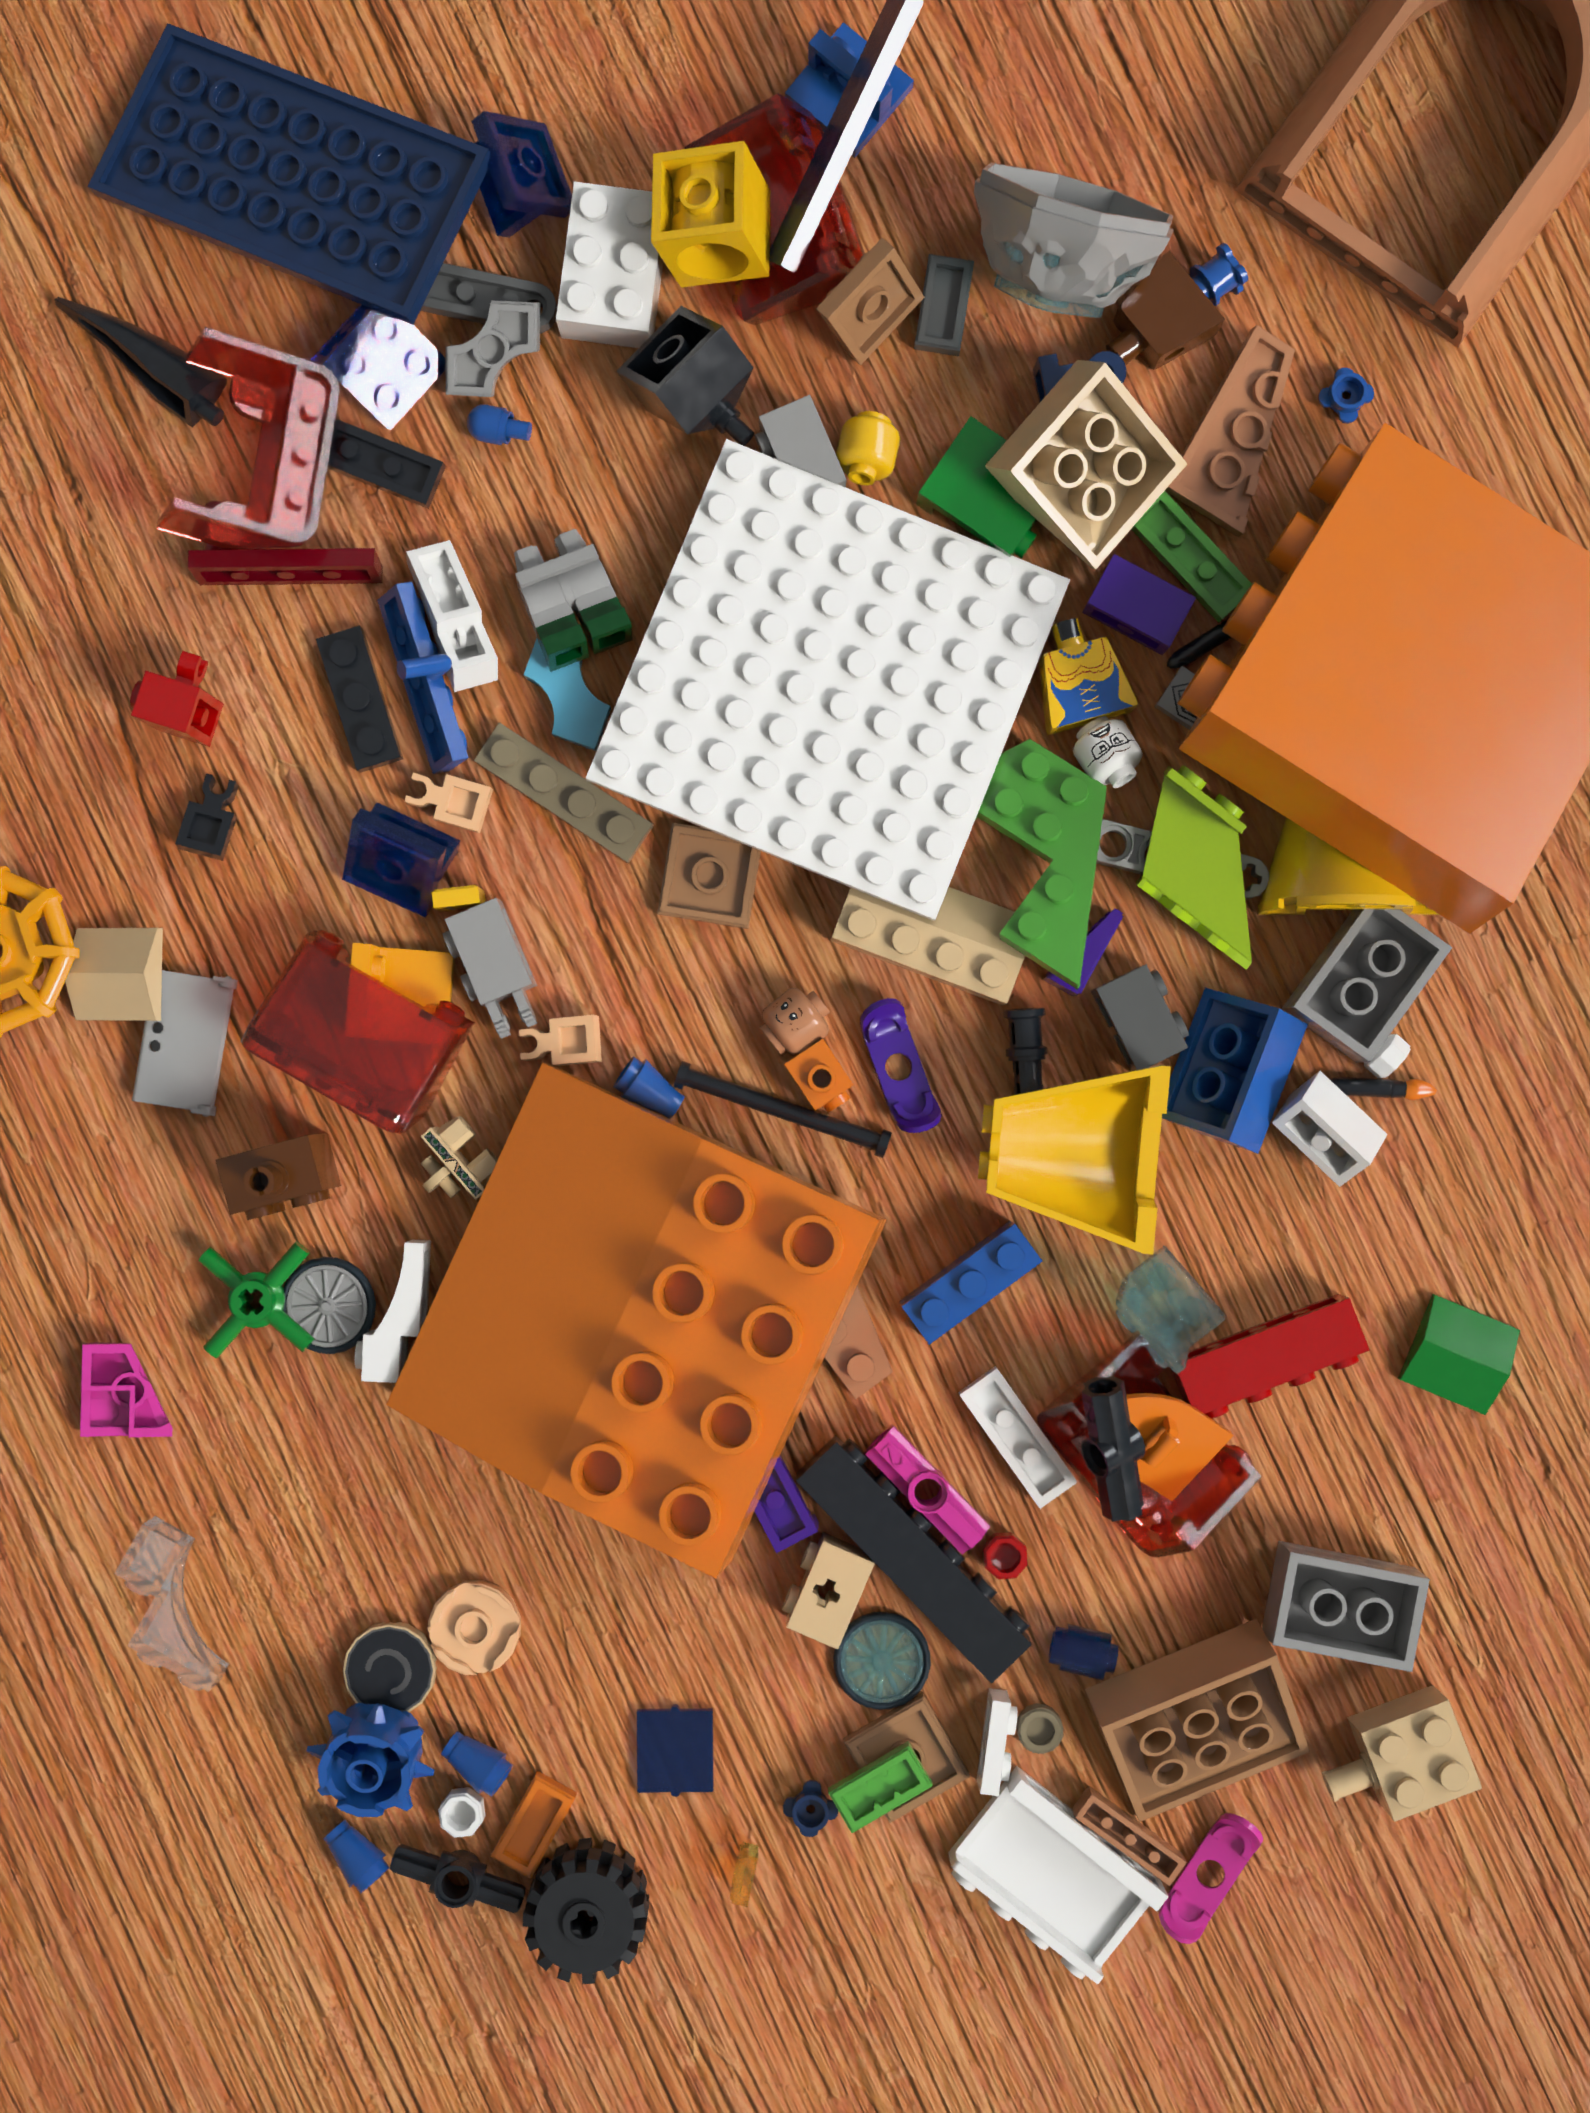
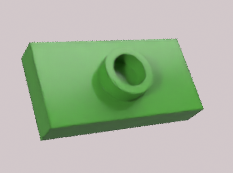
M907 1741L828 1787V1793L851 1833H854L931 1788L933 1785L911 1744Z

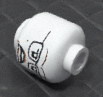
M1103 716L1092 720L1079 730L1076 735L1078 741L1075 743L1073 753L1087 775L1103 785L1111 784L1113 788L1125 785L1136 776L1137 772L1134 768L1139 764L1143 753L1122 720H1109L1108 717Z

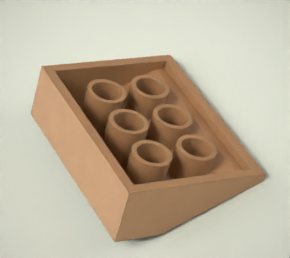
M1257 1618L1085 1689L1139 1822L1310 1752L1278 1657Z

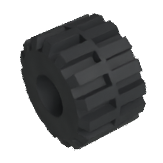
M592 1838L579 1839L577 1849L570 1850L568 1843L556 1848L554 1858L550 1860L546 1857L539 1866L528 1893L523 1912V1926L528 1927L525 1937L528 1949L532 1951L538 1948L540 1953L537 1963L545 1971L552 1964H555L559 1967L557 1978L566 1982H570L572 1973L582 1974V1984H594L597 1972L603 1970L607 1980L619 1974L622 1960L628 1965L637 1955L638 1943L643 1942L649 1909V1894H646V1877L643 1870L635 1872V1858L628 1851L620 1858L614 1854L616 1844L604 1840L602 1849L592 1848ZM587 1910L588 1915L592 1916L593 1920L586 1921L584 1916L578 1914V1912Z

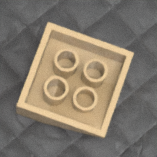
M1077 360L985 467L1015 501L1089 567L1097 569L1186 467L1187 463L1105 362Z

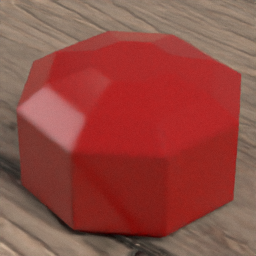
M1012 1532L993 1533L982 1546L984 1567L998 1580L1017 1578L1028 1565L1026 1545Z

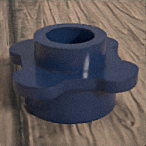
M815 1780L806 1781L800 1793L795 1797H788L783 1803L784 1814L787 1817H793V1821L800 1829L801 1834L806 1837L817 1835L818 1831L827 1824L828 1820H834L838 1815V1809L833 1800L827 1799L821 1792V1784ZM808 1805H813L815 1807V1810L813 1812H808L806 1810V1807Z

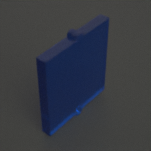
M673 1704L671 1709H637V1793L671 1792L673 1797H677L680 1792H713V1708L680 1709L679 1705Z

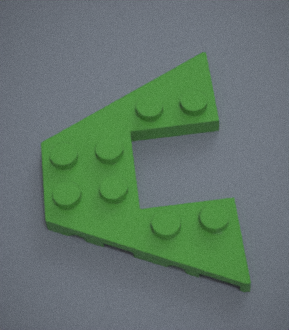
M1028 739L1001 753L976 819L978 817L1050 863V865L999 935L1000 940L1078 990L1081 983L1107 786L1092 779L1089 775L1035 741Z

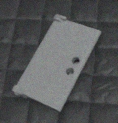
M162 970L161 1021H145L132 1101L191 1110V1113L202 1114L204 1117L215 1116L217 1108L215 1100L233 992L237 988L238 980L232 979L230 976L224 978L213 976V978Z

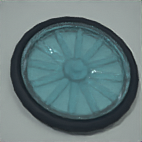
M872 1612L860 1616L851 1622L847 1627L839 1649H835L833 1655L836 1678L844 1692L855 1702L878 1710L902 1706L913 1699L923 1688L931 1666L930 1650L926 1638L920 1629L909 1619L890 1612Z

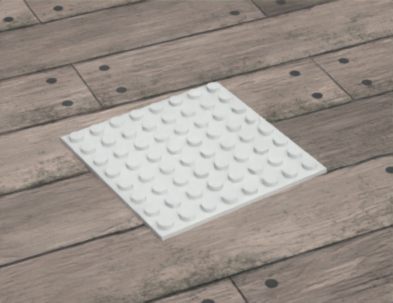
M726 439L585 779L935 921L1070 579L1011 555L1009 557L993 547Z

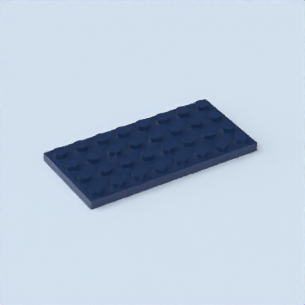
M167 23L87 187L95 196L414 325L494 158L488 148Z

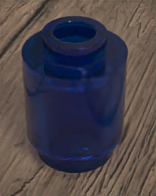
M1067 1624L1066 1628L1055 1626L1049 1649L1048 1663L1058 1665V1670L1103 1680L1106 1672L1114 1673L1119 1645L1111 1643L1112 1635L1110 1633Z

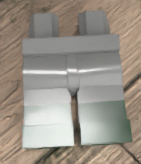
M576 529L562 533L554 539L555 547L559 554L557 558L544 562L538 547L532 545L517 550L514 553L517 567L515 576L518 591L550 672L588 658L587 640L594 655L633 640L631 621L611 586L594 544L587 546ZM573 611L576 612L577 617L581 623V626L580 624H578Z

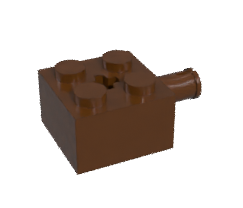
M327 1133L305 1135L216 1159L230 1215L245 1212L247 1220L285 1211L284 1201L291 1200L292 1207L295 1208L330 1199L328 1190L341 1186Z

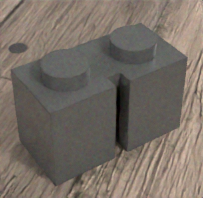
M1147 964L1091 990L1108 1027L1114 1026L1117 1032L1113 1037L1130 1071L1148 1068L1188 1048L1184 1040L1185 1037L1189 1036L1187 1027L1177 1011L1170 1012L1163 996L1168 994V990L1156 969L1150 972Z

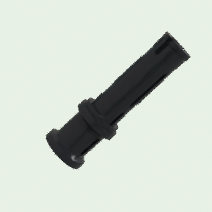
M1045 1008L1003 1010L1004 1018L1009 1020L1010 1047L1006 1049V1057H1008V1061H1013L1014 1095L1043 1089L1041 1060L1045 1059L1047 1054V1047L1042 1045L1041 1017L1045 1015Z

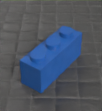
M1009 1220L900 1300L899 1303L930 1345L1043 1261L1017 1225Z

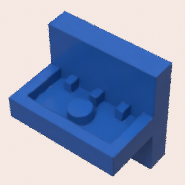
M844 22L831 37L820 29L808 43V65L785 91V101L825 132L867 41ZM895 64L852 153L854 158L913 89L914 80Z

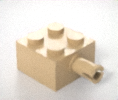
M1433 1685L1347 1717L1360 1750V1759L1322 1772L1323 1780L1334 1802L1345 1796L1372 1787L1376 1792L1380 1805L1394 1822L1482 1789L1451 1704Z

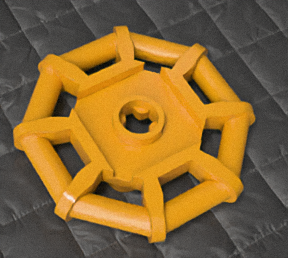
M0 866V945L3 947V953L0 958V1038L3 1033L42 1016L51 1017L57 1010L55 1003L75 959L80 958V949L75 948L61 906L62 895L56 888L47 889L12 873L7 866ZM10 892L31 901L23 911L7 906ZM44 916L54 945H43L36 922ZM43 959H53L39 990L33 985V981L38 979L44 971ZM20 993L22 998L27 1001L25 1004L2 1013V1000Z

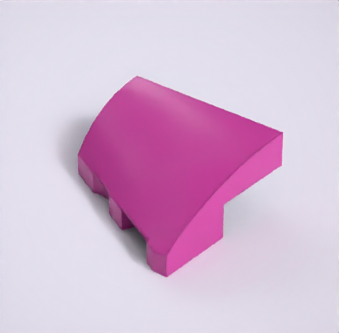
M83 1343L80 1437H172L173 1428L131 1343Z

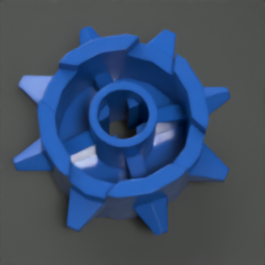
M356 1703L349 1707L345 1714L335 1710L330 1712L328 1719L332 1734L328 1743L307 1746L306 1750L307 1753L321 1759L318 1765L320 1787L317 1791L322 1796L332 1795L338 1800L337 1808L357 1817H378L383 1815L385 1809L393 1806L404 1811L411 1809L413 1804L409 1789L413 1778L434 1776V1769L420 1762L423 1753L421 1736L424 1731L418 1725L415 1717L407 1711H400L384 1704Z

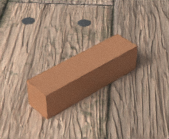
M1087 1786L1072 1807L1074 1817L1169 1886L1187 1863L1182 1852L1090 1786Z

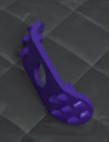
M893 998L877 1001L866 1008L860 1016V1027L888 1109L896 1125L902 1131L909 1133L927 1131L934 1128L940 1122L942 1113L932 1094L909 1031L904 1007L900 1001ZM893 1054H902L910 1062L911 1070L908 1077L904 1080H893L886 1073V1061Z

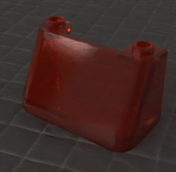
M777 93L685 146V149L738 141L746 143L771 190V247L824 133L810 111ZM840 180L797 271L793 273L769 262V277L739 280L736 282L732 303L738 316L744 322L759 325L821 304L829 291L836 287L850 273L865 254Z
M313 930L306 934L252 1018L241 1039V1043L246 1050L372 1124L392 1133H405L427 1114L475 1022L464 1017V1010L449 1001L441 1000L439 1004L430 1003L423 1007L346 962L349 954L342 947L344 942L341 938L328 931Z
M1144 1332L1131 1336L1053 1400L1037 1416L1038 1425L1044 1435L1099 1502L1096 1476L1087 1467L1081 1453L1082 1441L1089 1438L1082 1398L1083 1383L1094 1377L1115 1376L1124 1381L1126 1395L1153 1393L1173 1397L1157 1378L1165 1369L1163 1351ZM1225 1444L1173 1501H1170L1140 1481L1144 1502L1142 1515L1131 1521L1118 1520L1115 1522L1138 1549L1151 1557L1159 1558L1193 1551L1262 1476L1253 1467L1251 1458L1246 1451L1239 1446Z

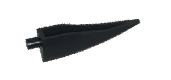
M60 297L54 299L56 306L105 346L140 380L159 404L192 428L201 419H204L212 426H217L222 421L224 411L217 407L215 402L227 384V379L223 375L164 339L127 321Z

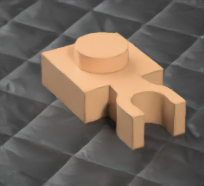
M416 773L412 774L411 779L418 783H424L427 791L425 796L420 799L406 795L404 802L421 808L430 805L437 806L433 817L436 821L476 833L481 832L493 792L491 787L446 774L443 787H439L426 776Z
M597 1015L549 1019L550 1033H544L537 1029L519 1030L520 1037L534 1036L537 1040V1047L533 1052L520 1053L521 1060H539L544 1058L546 1054L551 1053L552 1065L556 1066L602 1062L599 1016Z

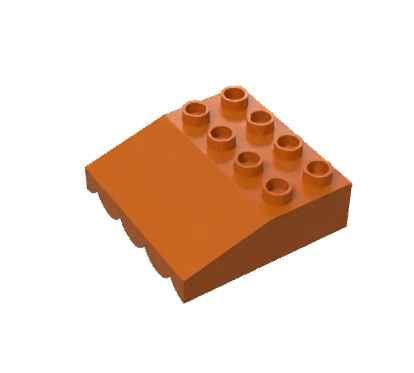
M542 1063L386 1405L539 1493L717 1579L733 1560L887 1219L654 1111L628 1101L565 1070Z

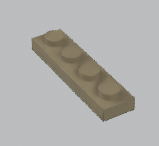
M500 722L474 759L478 765L628 864L654 826L651 822Z

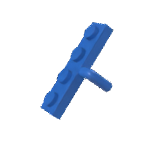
M413 582L398 583L377 601L397 661V673L403 679L432 773L449 772L469 758L466 751L467 740L464 732L458 726L452 707V693L442 676L451 669L452 661L448 655L439 654L435 643L431 641L424 620V606L416 595Z

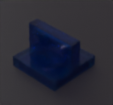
M483 111L471 121L478 138L475 144L488 148L490 151L489 169L483 179L480 190L497 236L510 238L539 215L565 218L570 214L572 194L545 123Z
M376 803L370 812L360 808L352 820L342 880L426 918L433 907L432 892L438 888L439 881L458 853L461 840L380 803Z

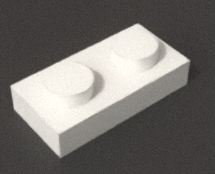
M992 1688L988 1690L976 1779L980 1794L999 1796L1001 1781L1008 1782L1010 1777L1011 1753L1005 1752L1007 1735H1015L1018 1711L1017 1707L1011 1706L1007 1690Z

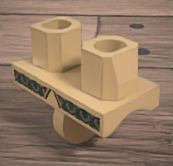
M461 1116L443 1124L440 1128L431 1127L420 1136L445 1164L442 1167L432 1155L428 1156L421 1163L432 1176L423 1184V1187L430 1193L440 1186L452 1198L461 1190L450 1177L453 1174L472 1197L477 1200L481 1197L498 1158L489 1149H485L472 1162H469L459 1149L471 1140L476 1133Z

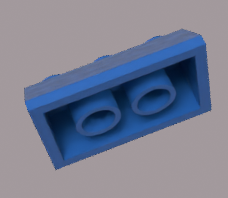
M1205 987L1188 1031L1189 1036L1185 1039L1188 1048L1180 1052L1170 1078L1167 1114H1162V1119L1258 1154L1308 1024L1280 1008Z

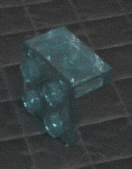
M1165 1245L1122 1279L1116 1299L1118 1307L1116 1314L1123 1325L1132 1333L1138 1330L1149 1343L1147 1349L1152 1358L1162 1368L1169 1366L1176 1374H1179L1186 1368L1189 1348L1221 1324L1226 1316Z

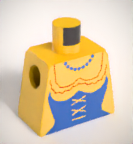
M1078 618L1065 620L1053 625L1052 630L1058 650L1043 654L1039 661L1047 736L1084 726L1099 717L1106 716L1109 719L1131 713L1138 703L1109 640L1106 637L1084 642Z

